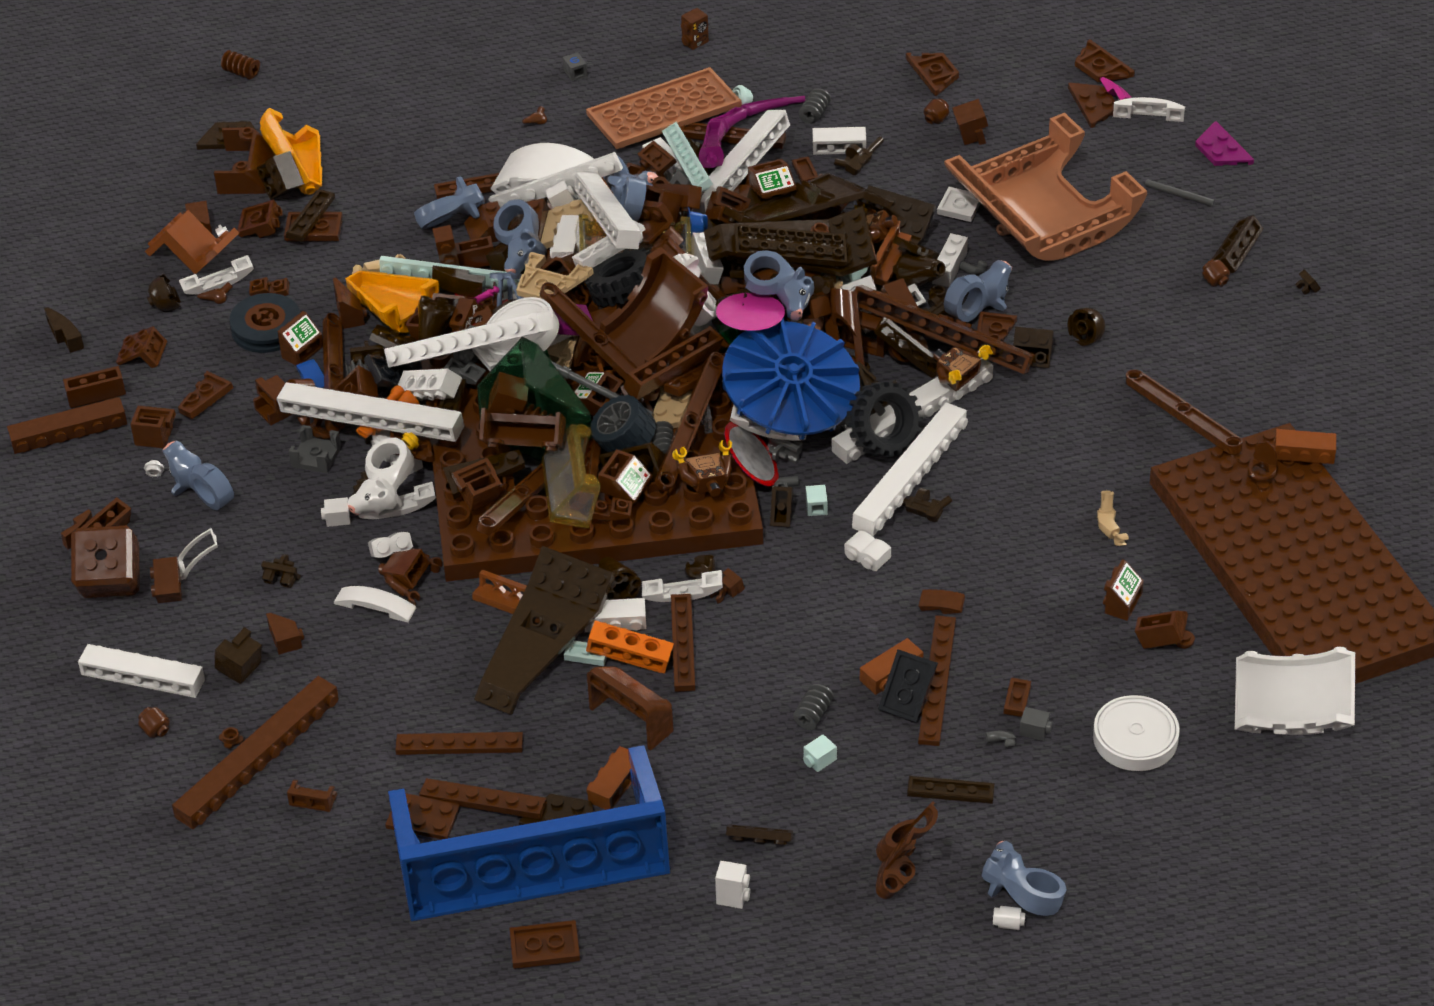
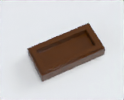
M808 156L792 160V166L801 184L803 180L808 182L818 177Z

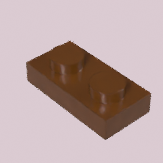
M1017 678L1010 679L1003 714L1022 717L1027 706L1031 681Z

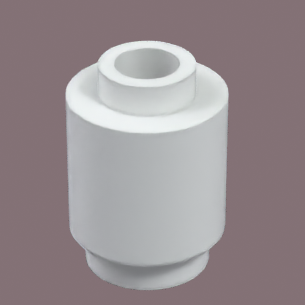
M1008 906L994 907L993 925L998 926V928L1019 930L1020 926H1024L1025 913L1021 912V908Z

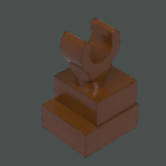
M729 568L723 572V588L710 594V598L718 595L716 597L717 604L723 601L726 593L733 598L745 589L742 578Z

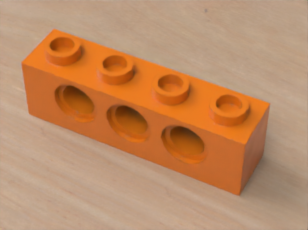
M595 620L588 638L586 651L665 674L674 643Z

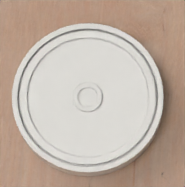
M526 297L512 301L500 308L489 319L487 324L550 310L554 329L485 345L491 357L504 365H517L528 362L542 354L553 343L559 330V320L550 304L541 298Z
M1138 695L1119 697L1106 703L1098 711L1094 721V745L1099 754L1116 767L1131 771L1155 769L1164 765L1175 754L1179 740V723L1175 714L1166 705L1155 699Z

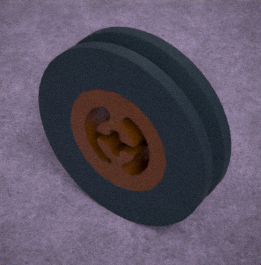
M262 293L245 298L233 308L230 314L232 337L237 345L251 352L270 353L279 351L280 344L277 331L300 314V309L292 299L280 294Z

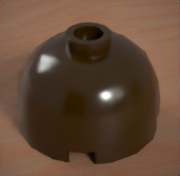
M165 274L160 275L151 282L148 288L149 297H147V300L152 307L156 306L160 311L170 312L181 307L179 304L181 301L175 287L168 284L171 281Z
M1093 308L1076 309L1068 318V332L1070 336L1073 335V337L1079 340L1075 342L1081 346L1091 345L1100 340L1104 334L1105 320L1102 314ZM1086 334V339H1082V335Z

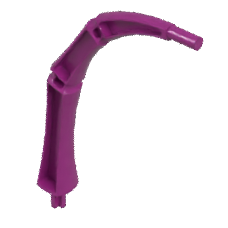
M805 96L783 97L742 104L740 108L734 107L725 114L710 119L706 126L704 142L699 152V161L703 168L722 166L724 154L721 148V141L728 130L737 122L745 119L746 115L752 116L769 109L788 106V104L804 103Z

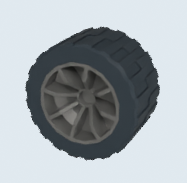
M620 395L612 398L599 408L591 422L590 433L592 438L607 453L616 451V449L620 450L651 442L656 430V421L634 396Z

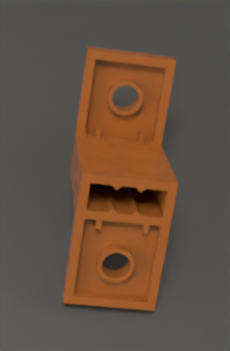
M187 210L184 214L180 212L148 243L150 247L145 252L151 256L165 243L196 274L224 249L239 232L235 228L230 232L226 230L216 239Z

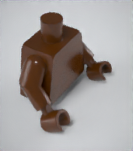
M410 549L393 553L387 563L379 565L378 571L380 575L384 576L387 585L401 596L405 595L408 597V602L416 606L414 599L420 601V595L417 591L410 592L408 590L414 588L429 564L430 570L433 573H438L440 567H442V560L439 557L429 558L430 556L425 554L422 549Z

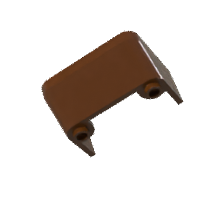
M251 127L222 128L226 151L250 152L248 161L235 163L232 171H214L217 194L266 193L262 179L258 175L257 167L276 155L264 140L263 135Z
M481 408L479 440L486 443L489 448H499V445L546 447V451H557L558 448H562L566 418L560 412H556V417L490 413L486 408Z
M594 667L587 673L590 710L596 709L609 697L646 722L647 747L650 751L673 732L672 705L667 699H663L627 675L621 668Z

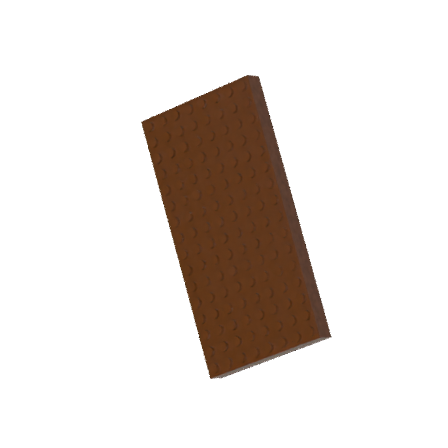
M1291 423L1241 438L1242 451L1238 454H1229L1216 446L1151 467L1150 485L1272 656L1313 655L1331 651L1335 647H1345L1348 651L1355 652V684L1434 657L1433 607L1322 463L1277 460V471L1274 479L1272 477L1271 479L1261 481L1252 478L1248 474L1247 467L1254 458L1255 447L1260 442L1267 441L1275 446L1276 429L1295 430ZM1255 466L1252 469L1257 475H1266L1269 470L1259 466Z

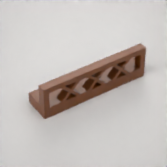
M898 221V225L890 228L877 252V264L870 266V275L875 284L882 286L888 284L894 275L893 266L897 263L899 257L905 254V252L898 249L899 245L893 243L895 236L910 242L912 241V235L900 232V221Z
M481 570L479 573V586L472 593V599L514 614L522 597L520 591L524 592L527 585ZM486 579L491 580L494 586L487 584ZM503 585L508 586L512 592L507 591ZM536 618L535 622L539 623L540 619Z

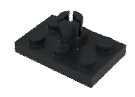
M367 354L364 358L368 366L367 368L377 384L378 394H381L383 391V397H387L391 389L398 385L403 371L412 370L411 366L407 365L388 368L386 359Z
M897 649L878 709L918 723L938 663Z

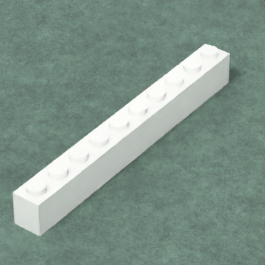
M767 110L725 157L722 166H718L709 175L713 185L702 195L700 209H692L693 212L705 214L712 191H716L717 186L733 191L748 174L747 167L756 165L790 126L786 110Z
M576 172L574 190L616 248L638 249L639 243L642 242L643 238L641 230L599 174Z
M550 310L386 348L384 351L389 368L553 330L554 327Z
M982 359L980 373L958 391H954L948 384H941L938 377L909 393L910 396L916 395L918 398L915 401L916 406L921 405L922 410L918 411L919 417H923V419L930 417L934 412L941 409L946 402L950 404L955 400H959L968 392H972L980 385L988 383L993 378V365L989 361ZM891 405L884 408L886 411L882 416H878L877 413L870 416L871 428L879 437L890 435L895 427L896 417ZM852 427L832 438V452L846 464L857 460L861 455L865 454L863 447L855 445L857 439L851 438L849 435L853 432Z
M288 382L285 383L277 397L281 412L401 433L411 432L418 436L453 442L457 441L465 426L462 413L455 410Z
M947 402L855 510L852 521L853 529L865 531L874 536L878 530L883 528L886 520L890 519L896 508L902 505L904 498L911 494L915 485L921 482L924 474L929 473L934 462H938L943 451H947L950 443L956 440L961 429L964 430L968 423L966 418L967 410Z

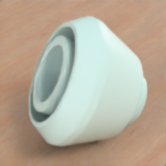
M738 85L733 89V92L740 98L742 104L753 101L751 91L743 85Z

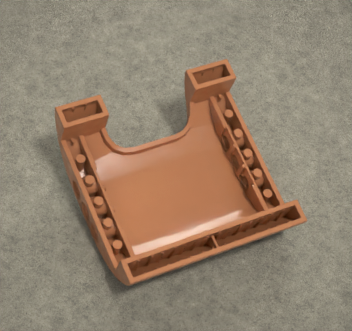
M1066 113L1050 118L1048 136L974 166H970L960 155L944 161L947 170L1032 256L1041 260L1063 259L1111 238L1132 220L1147 196V190L1127 171L1111 177L1110 194L1097 201H1089L1084 198L1062 176L1061 172L1064 166L1075 154L1085 136V131Z

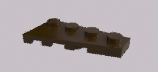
M520 450L485 457L489 459L497 473V477L504 478L525 468V462ZM485 458L443 468L453 499L459 498L461 493L456 487L452 473Z

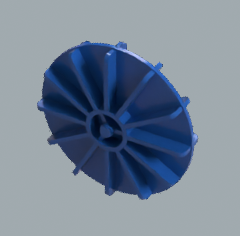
M783 318L778 324L767 329L746 330L734 339L726 351L722 365L723 389L738 408L737 414L739 416L745 415L758 425L767 428L766 434H770L772 430L784 434L798 435L800 440H804L806 435L826 430H835L836 426L847 417V411H852L853 406L849 405L851 400L857 399L854 394L860 390L859 366L854 363L852 357L843 347L845 342L842 339L836 341L830 335L816 329L815 322L808 326L801 323L784 321Z

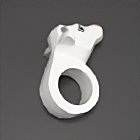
M687 253L674 256L676 260L698 278L700 277L701 270L698 266L699 259L697 256ZM707 292V300L704 302L703 308L695 322L697 326H702L717 317V306L709 292Z
M398 438L383 439L373 445L368 451L365 461V471L368 479L362 483L357 493L352 495L347 501L348 508L353 514L360 515L364 512L380 513L386 509L391 510L395 506L401 507L402 502L397 495V489L414 467V456L403 440ZM393 454H400L393 465L388 468L379 469L384 459Z

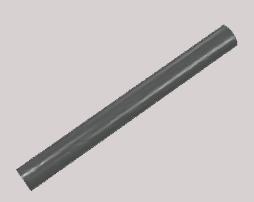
M1149 179L1145 182L1147 187L1205 205L1213 206L1215 201L1214 199Z

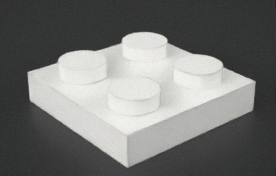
M948 187L937 208V214L972 222L981 203L969 191Z

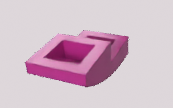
M1104 77L1100 79L1107 92L1111 95L1118 96L1120 100L1131 98L1123 88Z

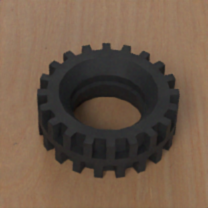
M645 248L640 250L633 249L632 251L626 249L622 253H617L593 267L594 274L584 280L593 302L597 306L601 304L602 307H606L608 304L610 306H615L616 303L624 304L634 287L640 285L644 278L641 274L645 266L646 257L650 254V251H646Z
M875 382L871 383V385L863 386V391H857L854 394L857 399L851 400L849 403L853 407L852 411H847V416H851V422L847 423V427H852L853 432L849 435L851 438L857 439L855 445L863 447V452L872 453V456L900 455L917 438L915 434L921 433L922 428L918 427L919 421H923V417H919L918 411L922 410L921 405L916 406L915 401L918 398L916 395L910 396L911 390L909 388H902L903 384ZM880 401L889 403L896 417L895 427L892 433L886 437L876 435L870 424L871 410Z

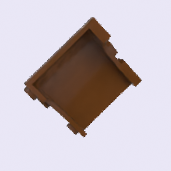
M662 247L647 255L641 274L644 278L641 284L636 285L627 297L628 303L622 309L618 307L610 316L600 322V329L638 366L645 364L685 340L690 335V330L695 324L708 297V285Z

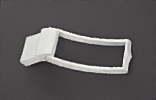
M212 528L192 540L179 555L181 580L186 579L190 570L202 557L218 547L217 538ZM211 533L215 544L200 553L185 569L182 560L186 553L199 540Z

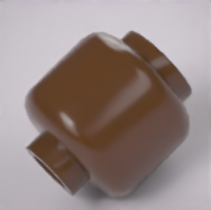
M941 98L932 99L923 110L925 120L930 124H941L949 115L948 103Z
M1212 259L1203 266L1202 276L1211 286L1220 285L1222 287L1229 281L1230 270L1221 260Z
M147 707L140 713L138 725L148 737H162L168 732L170 720L158 707Z

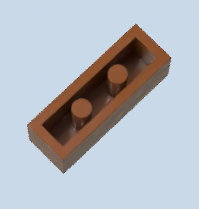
M1276 429L1274 448L1277 453V460L1334 464L1336 434Z
M908 638L860 667V681L875 695L885 689L897 649L923 657V651Z
M619 746L616 752L610 755L607 764L600 768L596 779L589 783L586 792L588 800L593 805L605 810L613 809L631 785V764L628 749Z

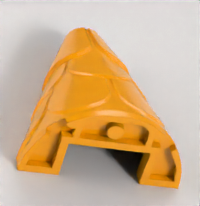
M268 108L260 120V130L264 140L275 155L291 152L304 183L299 187L300 191L308 195L315 193L322 187L319 131L308 125H305L295 135L284 131L279 124L283 119L282 113Z
M357 271L345 278L347 288L360 300L363 306L367 307L391 329L402 333L409 332L406 323L415 313L421 296L432 298L433 293H439L438 280L371 271Z

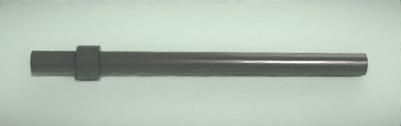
M549 361L547 368L559 373L561 377L569 378L609 399L620 396L572 372V369L567 366L562 367L552 361ZM645 408L651 415H653V411Z

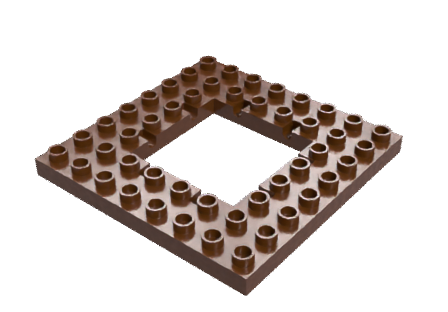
M453 353L422 360V370L443 369L449 360L453 358ZM478 359L475 364L485 369L486 372L477 384L466 383L459 409L465 426L457 441L430 438L446 582L479 578L481 570L499 576L533 572L542 546L593 565L599 564L600 560L605 557H610L617 561L763 544V526L753 479L737 464L730 450L728 452L731 455V472L728 480L724 483V488L721 489V493L715 497L711 496L709 492L697 493L693 487L682 481L679 473L674 485L667 491L657 488L655 482L649 483L637 501L632 503L631 515L628 519L599 520L588 518L592 499L589 498L584 504L578 501L579 491H573L569 494H563V502L559 505L551 504L549 496H532L519 511L493 534L486 535L480 533L476 528L479 518L515 487L513 474L504 478L498 477L502 483L499 499L471 511L461 494L459 498L453 499L443 468L510 452L509 445L489 448L486 443L479 440L481 408L488 410L490 392L499 372L509 374L506 366L490 372L481 360ZM590 360L581 362V366L574 367L572 363L570 367L572 372L582 377L588 371H599L596 362L591 363ZM611 366L603 367L604 371L613 369ZM521 372L514 375L516 377L523 378ZM550 375L530 380L527 401L529 405L532 403H546V396L550 391L561 392L576 389L579 383L569 378L562 380ZM724 389L716 399L709 400L685 458L719 452L723 455V452L719 450V444L722 440L723 446L728 448L725 439V427L729 422H732L730 417L734 404ZM426 399V406L439 408L441 400L434 399L432 401ZM690 418V424H695L693 418ZM597 490L593 499L612 502L614 496Z

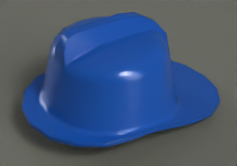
M689 207L684 231V248H688L692 233H702L708 227L707 215L690 211Z

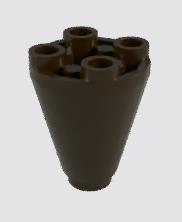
M912 253L900 256L897 263L893 266V273L896 275L897 280L903 278L907 287L915 283L917 288L940 278L946 271L945 264L942 261Z
M421 296L418 303L419 341L443 335L456 307L448 304L449 301L443 298L432 300L428 296Z
M610 557L600 560L598 567L615 573L606 600L634 599L639 593L641 580L635 571Z

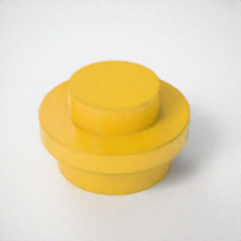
M411 432L403 434L401 440L404 441L409 450L419 447V439L415 434Z

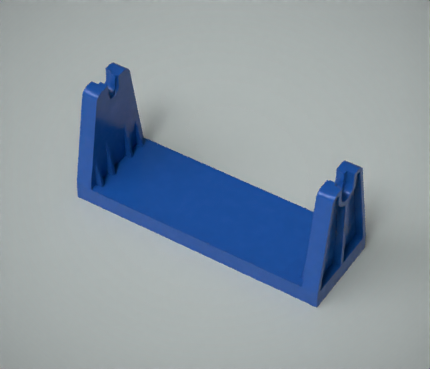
M645 746L628 748L631 764L630 778L636 801L635 805L421 844L412 829L405 789L388 791L411 921L670 874L665 810Z

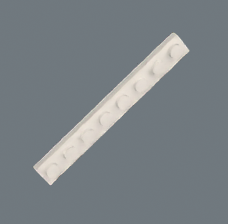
M613 152L492 195L488 200L489 202L498 201L501 208L510 200L532 201L547 197L545 190L565 180L568 186L574 187L576 172L598 173L602 178L621 171L623 166L616 153Z

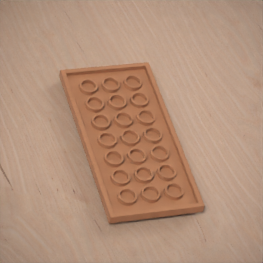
M709 67L588 108L586 113L612 145L619 149L663 134L662 130L677 122L679 127L686 126L730 111L734 107H741L742 102Z

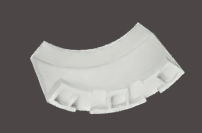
M537 143L524 146L510 154L491 190L498 194L591 161L594 158L580 150L561 144ZM577 193L574 195L576 199H581Z
M1335 647L1331 651L1319 654H1293L1292 656H1270L1257 654L1255 651H1246L1245 654L1236 658L1235 730L1251 733H1261V730H1273L1274 734L1309 735L1324 733L1326 728H1333L1332 730L1337 731L1355 725V652L1348 651L1345 647Z

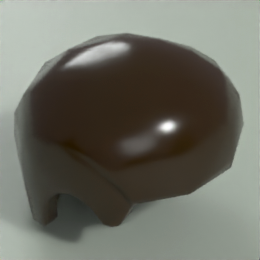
M696 556L693 564L686 563L685 574L695 580L702 579V573L715 571L714 556Z

